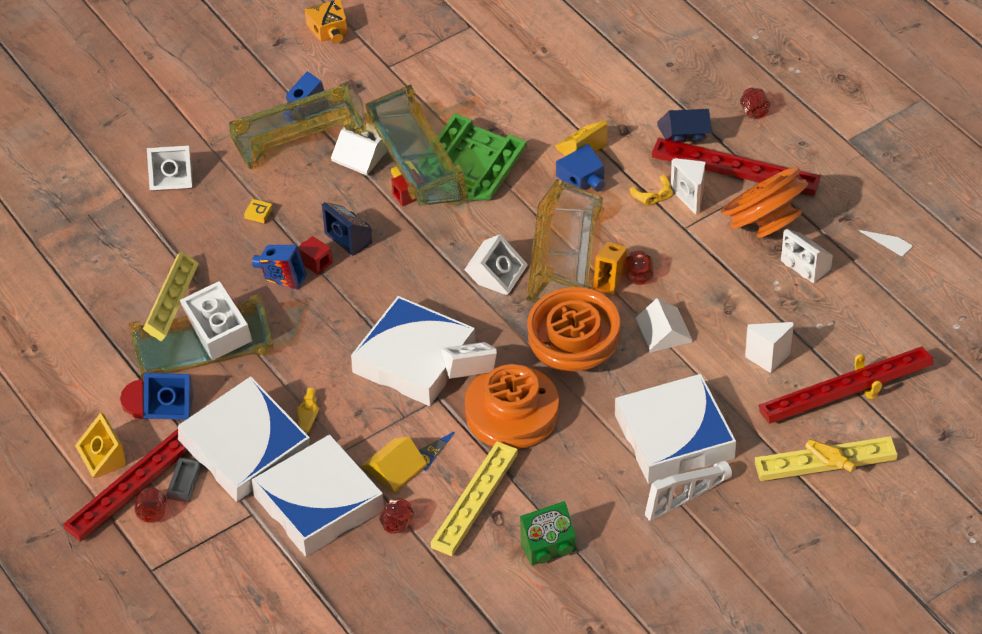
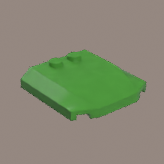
M454 113L417 166L419 172L430 185L466 200H491L527 148V141L509 134L506 138L474 126L471 119Z

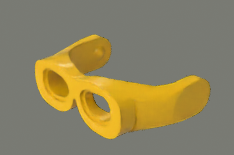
M665 175L660 176L664 187L658 194L641 193L635 187L630 188L631 195L646 206L671 197L673 191Z
M863 354L855 357V370L865 367V356ZM876 381L872 384L871 391L868 389L863 390L865 396L869 399L877 398L882 388V383Z

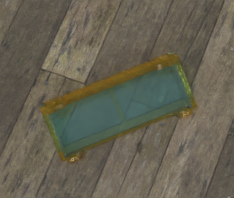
M348 83L229 122L230 137L249 169L259 167V158L262 155L264 157L268 156L267 148L341 124L344 125L346 130H349L350 127L354 128L356 134L367 131L363 101Z
M411 84L365 104L367 113L364 114L366 121L369 125L372 124L407 183V191L411 199H416L419 206L458 202L468 198L464 173L459 165L457 166L452 163L423 114L420 103L415 101L414 94L416 93Z
M261 293L250 295V300L246 301L245 304L241 300L239 304L235 305L248 324L252 342L213 361L203 347L188 316L174 319L166 337L162 341L143 329L144 325H141L140 321L129 323L130 337L141 379H144V373H173L257 353V355L269 353L273 349L274 343Z

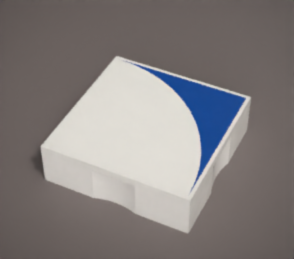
M397 296L352 353V371L368 380L394 388L407 397L431 406L449 379L441 348L474 344L475 328Z
M701 374L615 398V417L626 439L635 451L636 460L648 484L691 469L704 468L721 461L735 459L736 440Z
M251 376L178 425V440L198 462L211 471L216 481L236 502L253 491V478L309 447L310 437Z
M330 434L252 479L254 497L270 516L283 526L287 536L305 557L331 543L347 530L358 527L384 511L383 493Z

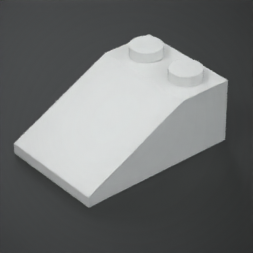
M220 281L180 300L185 313L212 361L252 342L248 324Z

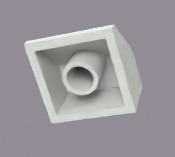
M499 234L483 241L464 270L478 285L507 295L528 264Z

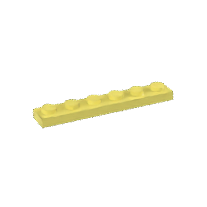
M182 251L176 256L143 327L146 332L160 341L166 337L181 304L180 300L183 299L199 264Z
M891 436L832 445L840 448L843 456L856 464V466L897 460V452ZM808 449L755 457V466L760 481L841 469L837 466H826Z
M498 441L495 443L431 541V548L449 556L454 555L517 457L518 450Z

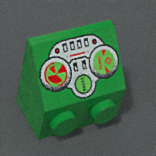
M565 501L520 516L521 546L531 566L546 563L550 559L566 556L576 551V535Z

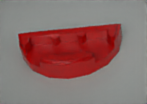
M143 379L135 380L126 385L120 396L123 411L131 414L134 418L144 419Z

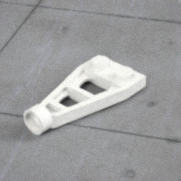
M721 461L710 468L656 480L651 485L645 516L651 521L702 495L722 483V481L731 478V467L726 461ZM703 480V482L695 486L696 481ZM685 484L683 493L673 499L675 487Z

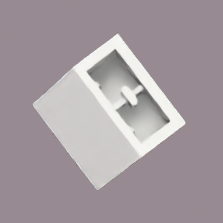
M352 117L340 132L331 161L368 175L389 150L388 132Z
M789 229L784 231L781 261L786 266L791 267L812 283L818 281L831 270L833 258L831 253L800 232Z

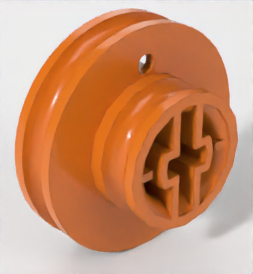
M791 167L767 178L723 207L721 210L722 215H729L731 217V221L728 223L729 227L736 229L746 224L755 223L758 225V231H756L755 235L757 238H761L779 230L800 216L803 212L801 208H793L791 205L794 197L808 185L805 179H798L799 167Z
M568 287L546 294L534 304L527 320L528 340L531 350L543 363L560 370L580 371L596 367L612 356L620 342V316L616 306L602 293L588 288Z
M515 364L494 367L490 373L477 376L466 391L465 417L467 425L479 440L490 446H494L497 441L516 449L533 446L548 437L556 427L559 418L558 391L554 383L545 374L531 367Z

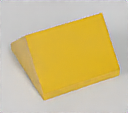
M606 120L585 125L555 145L556 149L565 156L587 144L594 152L607 145Z
M100 413L75 445L93 478H98L126 466L122 444L105 414Z
M410 436L394 438L364 462L361 468L395 493L427 466V463Z

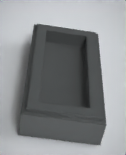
M179 458L166 493L167 499L190 502L202 463L198 462V460Z

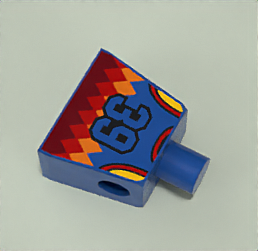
M267 245L261 255H254L252 259V266L262 269L265 280L274 284L298 290L307 275L297 245Z

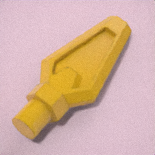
M314 388L307 389L303 402L297 407L298 425L307 435L319 412V407L316 404L317 398L315 397L316 389Z
M810 439L805 446L826 466H837L851 473L856 468V464L843 456L840 448Z

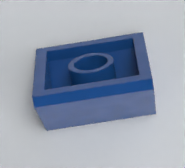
M144 373L145 419L187 420L190 418L194 396L190 374Z

